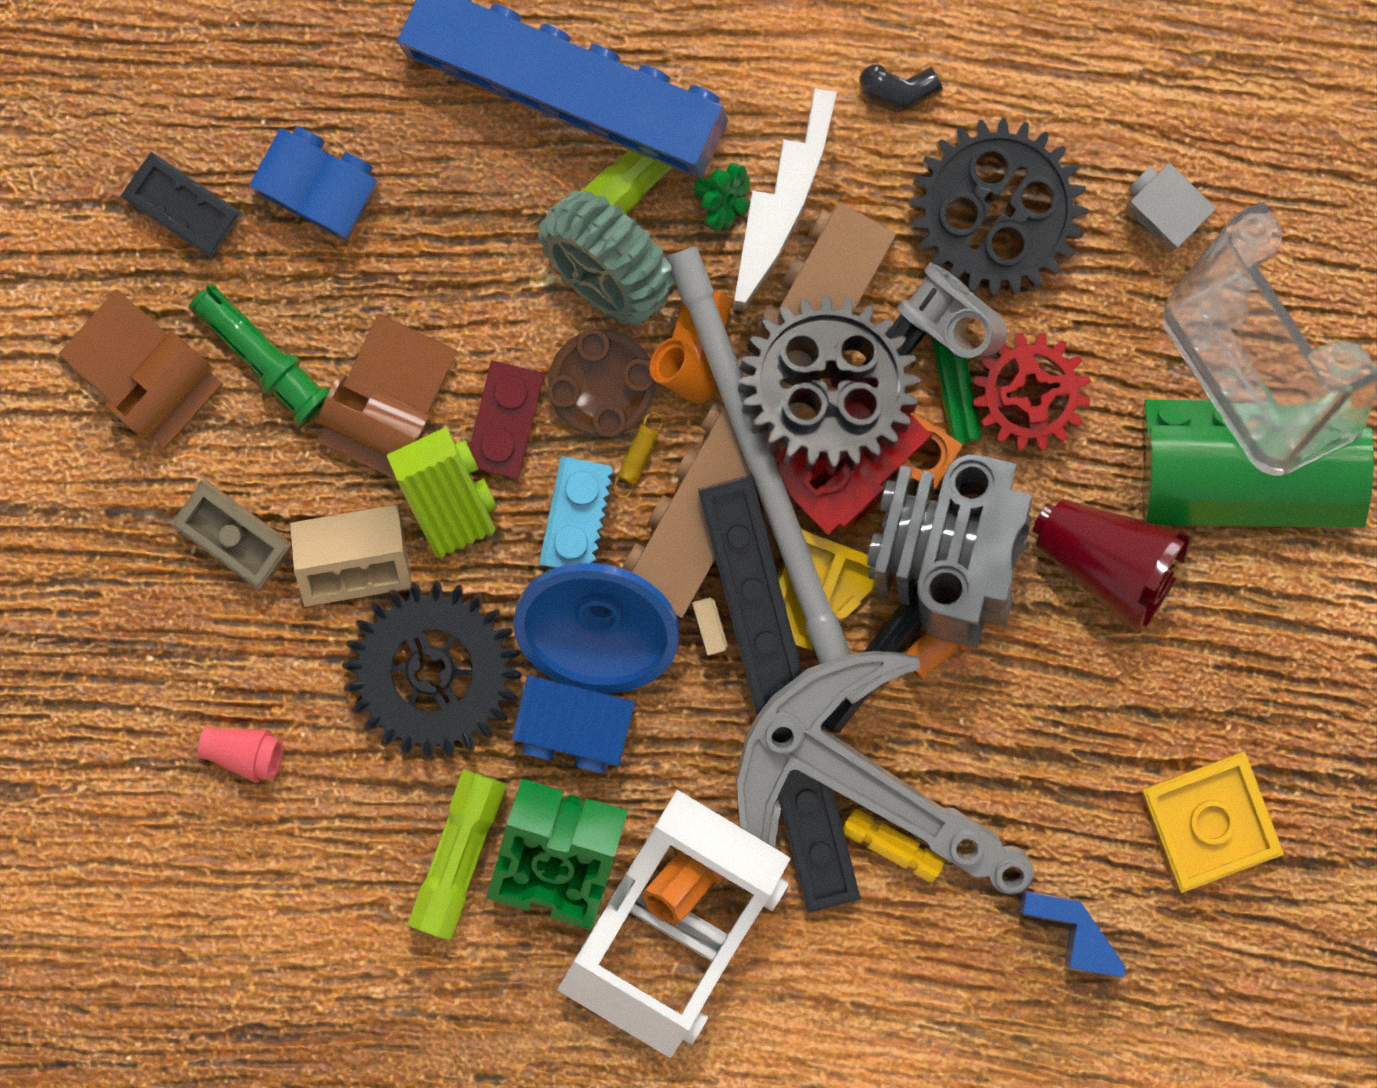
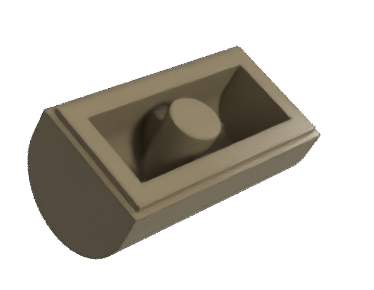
M206 479L199 483L171 523V526L258 590L269 582L292 550V543Z

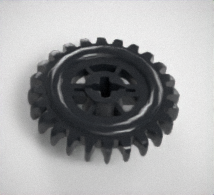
M438 580L433 582L429 597L424 596L416 582H412L410 585V600L405 601L397 591L390 590L389 596L392 605L390 610H387L378 603H371V609L377 619L375 624L364 620L356 621L357 627L366 636L365 640L346 641L347 647L360 654L359 659L342 664L343 669L358 674V679L346 684L343 690L345 692L361 693L363 697L352 706L351 712H371L372 715L365 724L364 731L370 732L383 726L385 728L381 740L383 747L388 746L397 737L402 738L401 754L404 757L410 754L416 743L421 744L423 758L426 761L431 759L436 744H440L448 759L454 756L456 740H459L467 750L474 751V731L491 739L494 734L487 720L490 717L501 721L508 720V715L498 705L500 700L516 701L518 699V695L506 688L505 683L520 679L522 673L507 668L506 662L518 657L521 652L519 649L503 648L502 643L512 635L513 629L494 630L493 625L500 616V610L494 609L482 616L479 612L483 603V596L478 594L469 603L464 604L463 587L460 584L455 586L448 598H444L442 585ZM424 631H445L451 637L443 648L431 646ZM414 639H419L424 654L428 655L432 661H444L446 669L439 673L442 681L439 684L442 690L446 692L450 700L449 703H446L439 686H435L431 680L421 681L418 678L417 672L424 668L423 661L421 660L424 657ZM456 639H459L469 652L473 670L457 668L456 661L449 652ZM407 641L412 654L406 666H393L397 651L401 644ZM392 671L405 672L409 684L415 690L408 702L397 691ZM457 675H472L471 684L465 695L458 700L452 689ZM420 694L434 695L441 710H420L413 705Z

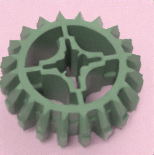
M572 191L568 196L556 202L545 214L546 218L538 225L540 229L538 238L540 244L543 245V254L552 261V269L560 273L564 278V283L570 285L576 291L577 297H583L588 301L592 309H600L607 318H616L620 323L640 325L643 321L657 314L667 303V298L674 291L673 284L675 283L671 273L672 267L670 262L662 256V248L654 244L650 239V233L644 231L637 224L636 219L628 217L620 206L614 207L605 197H596L588 191H583L582 193Z

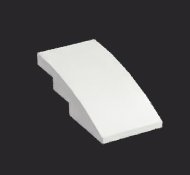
M815 88L805 143L790 140L783 141L774 194L752 191L733 311L744 313L774 269L802 214L821 161L837 92Z

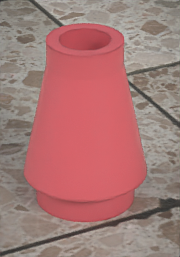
M206 726L199 739L197 754L199 758L210 760L254 783H258L261 779L272 781L279 770L282 760L283 740L273 737L270 730L219 729Z

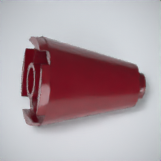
M1061 499L1055 507L1047 503L1037 517L1032 529L1033 533L1039 535L1036 543L1038 549L1124 625L1138 634L1141 633L1142 626L1147 627L1176 581L1173 578L1176 566L1172 564L1174 559L1184 564L1192 544V537L1182 531Z

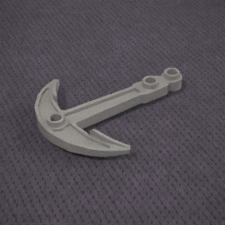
M870 651L851 653L808 668L775 693L758 713L746 735L735 777L739 824L743 830L776 849L775 842L781 812L777 797L791 770H799L927 841L933 852L976 878L989 876L992 885L1001 893L1017 894L1024 891L1030 885L1033 879V867L1027 854L1022 849L1015 846H1002L999 836L954 808L941 807L821 727V724L846 697L853 704L881 684L903 674L919 670L918 656L898 652ZM779 727H787L792 731V736L788 741L779 743L772 739L773 732ZM965 839H971L976 842L974 850L968 854H962L956 850L957 845ZM1017 867L1021 869V875L1015 881H1006L1002 878V875L1007 868Z

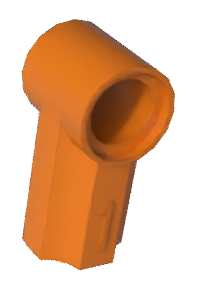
M714 291V301L725 327L733 299L722 292ZM683 303L672 338L662 342L654 351L650 360L649 370L650 376L655 382L687 401L699 404L710 399L718 387L689 310Z
M677 848L673 850L676 853L675 856L640 894L646 903V908L655 917L674 926L690 913L711 886L716 887L724 878Z

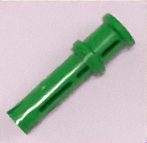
M213 283L209 284L206 290H201L195 296L188 308L204 321L260 377L258 382L261 385L260 389L266 395L273 393L295 415L293 421L299 427L310 422L321 411L330 389L328 387L321 389L299 367L301 360L295 354L291 355L289 352L283 354Z

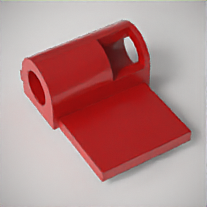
M875 381L865 382V384H869L874 388L878 387ZM852 402L844 405L848 414L856 419L862 420L871 416L867 407L861 403ZM904 413L911 420L906 433L894 431L898 437L895 448L890 450L879 444L881 454L876 463H872L861 453L860 464L857 471L854 472L850 470L844 459L838 461L834 474L828 473L825 460L817 459L811 472H808L805 469L804 455L798 453L789 464L784 462L787 447L775 456L778 460L776 464L787 493L828 536L840 525L848 531L861 522L882 500L884 489L881 485L932 437L911 413Z

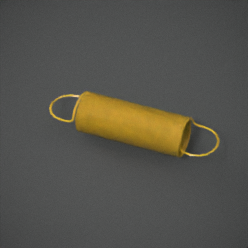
M645 421L644 426L641 425L639 427L638 433L616 479V482L619 478L631 483L632 490L633 484H637L659 436L658 431L645 426Z

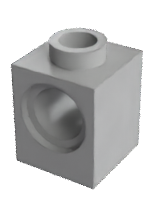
M1170 163L1159 173L1150 166L1127 189L1135 197L1125 209L1170 253L1176 250L1216 209Z

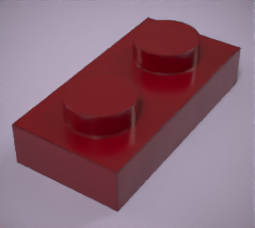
M491 360L469 447L480 471L519 480L544 381V373Z

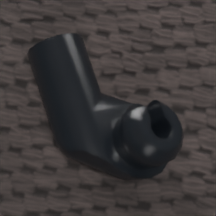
M874 64L866 67L859 77L864 96L871 103L894 112L906 111L943 91L942 84L932 67L905 80L886 72L884 66Z

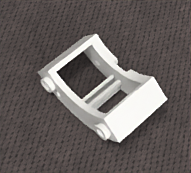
M677 790L634 862L629 867L557 990L671 1058L683 1040L690 1045L696 1040L708 1019V1016L700 1011L763 906L773 911L789 884L780 877L791 858ZM670 845L753 894L728 934L691 912L674 926L669 922L660 921L646 908V903L640 894L647 888V882ZM629 913L711 961L681 1015L599 966L601 959Z

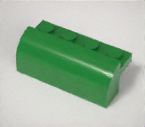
M1144 401L1143 425L1146 460L1142 490L1145 522L1156 525L1365 528L1372 496L1374 449L1372 428L1366 427L1363 402Z

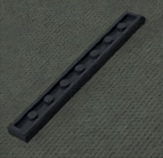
M751 475L698 488V493L757 716L775 693L803 672L753 478ZM779 727L773 732L772 739L779 743L786 742L791 738L792 731L787 727ZM791 770L778 795V800L807 912L811 913L860 900L861 897L833 789L799 770Z

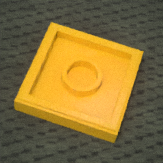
M1243 751L1141 789L1180 893L1284 855L1248 758Z

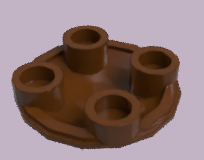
M589 329L570 338L556 353L548 372V397L557 415L572 429L591 437H614L634 428L648 413L656 393V382L650 376V358L648 353L632 337L612 329Z

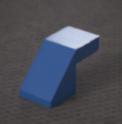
M1028 890L1021 892L1018 907L1020 913L1071 923L1064 960L1066 966L1073 969L1124 978L1126 966L1080 901Z

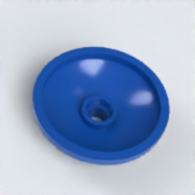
M570 564L543 573L535 578L522 592L514 616V632L518 645L526 658L538 670L559 683L599 693L629 691L654 681L672 663L679 642L680 629L676 613L661 591L647 580L630 571L606 564Z

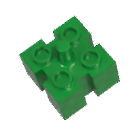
M521 779L506 824L486 899L529 911L531 902L552 908L550 915L552 919L592 930L628 811L585 798L583 803L582 799L576 795H567L562 801L564 791Z

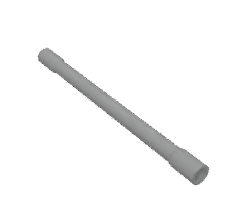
M697 246L666 257L672 267V276L682 302L689 310L805 616L806 630L819 664L851 654L839 620L831 610L772 451H768L765 448L767 444L764 431L754 434L751 432L753 421L757 418L758 414L742 413L743 402L750 395L738 392L740 378H743L714 301V290Z

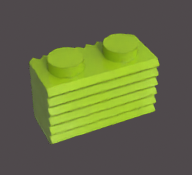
M445 427L387 454L396 480L437 558H443L445 553L452 554L456 548L463 549L465 544H473L475 539L482 540L486 534L493 535L496 529L488 512L498 507L485 479L474 482L470 473L479 470L465 439L455 443L448 428Z

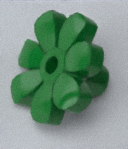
M730 163L726 172L716 169L709 179L702 177V179L696 181L693 194L696 198L702 199L701 207L708 210L705 218V225L717 231H726L735 223V214L743 217L746 215L750 206V200L742 195L749 192L751 185L750 176L746 174L745 166Z

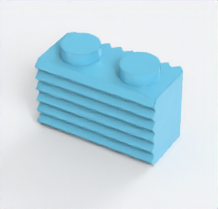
M561 456L539 561L540 566L555 569L570 564L597 562L593 554L599 551L596 543L602 539L598 533L604 529L600 522L606 519L603 511L608 508L605 500L611 497L607 490L613 486L609 479L615 476L614 471L609 465Z

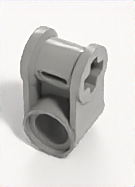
M929 263L924 270L927 275L909 301L903 300L897 307L899 312L916 327L932 335L960 357L979 358L996 354L1003 347L1007 338V328L1004 319L972 294L950 272L934 263ZM974 318L979 319L985 329V338L977 348L969 343L966 336V328Z

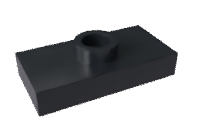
M153 152L149 153L120 196L212 260L243 216L236 208Z

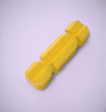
M853 809L842 827L845 836L859 844L862 841L868 843V849L904 869L908 866L914 869L913 874L928 882H934L945 864V859L927 847L925 850L919 848L920 843L882 822L879 825L874 823L872 816L859 809Z

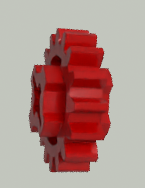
M1040 332L1033 345H1028L1023 333H1017L1014 339L1015 348L1010 350L1004 343L1003 347L996 353L999 357L996 361L989 357H982L979 364L988 372L987 376L974 377L971 385L976 388L983 389V396L972 401L973 408H986L988 413L979 423L980 426L985 428L995 423L1000 428L995 438V441L999 444L1008 438L1009 435L1016 437V451H1023L1028 439H1034L1038 451H1043L1047 449V436L1050 434L1055 440L1062 443L1068 439L1063 426L1068 424L1078 428L1083 422L1074 413L1075 408L1088 407L1091 400L1089 398L1079 395V388L1090 383V377L1076 376L1074 369L1082 361L1081 357L1076 356L1066 360L1062 354L1067 343L1063 340L1055 345L1053 349L1046 347V333ZM1035 356L1051 362L1060 371L1061 375L1051 376L1040 369ZM1013 360L1014 377L1007 386L995 389L999 372L1008 362ZM1025 378H1031L1033 386H1042L1043 388L1054 387V389L1048 390L1036 399V406H1031L1028 398H1019L1018 396L1007 397L1025 385ZM1067 395L1061 414L1055 421L1048 424L1047 408L1054 398ZM1011 408L1023 416L1027 428L1010 422L999 409Z

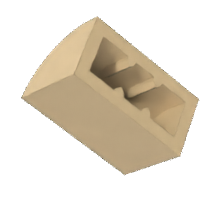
M398 504L290 523L294 572L304 607L388 593L390 590L410 589L412 583Z

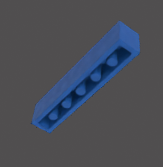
M472 0L415 1L397 39V43L406 57L702 179L729 121L723 105L719 104L720 98L716 94L695 85H690L688 91L669 83L670 77L648 65H640L638 70L619 63L620 56L605 47L591 44L589 50L577 46L570 43L571 37L567 33L554 26L541 24L540 28L536 29L521 22L522 17L518 13L499 4L493 3L491 8L488 9L471 2Z

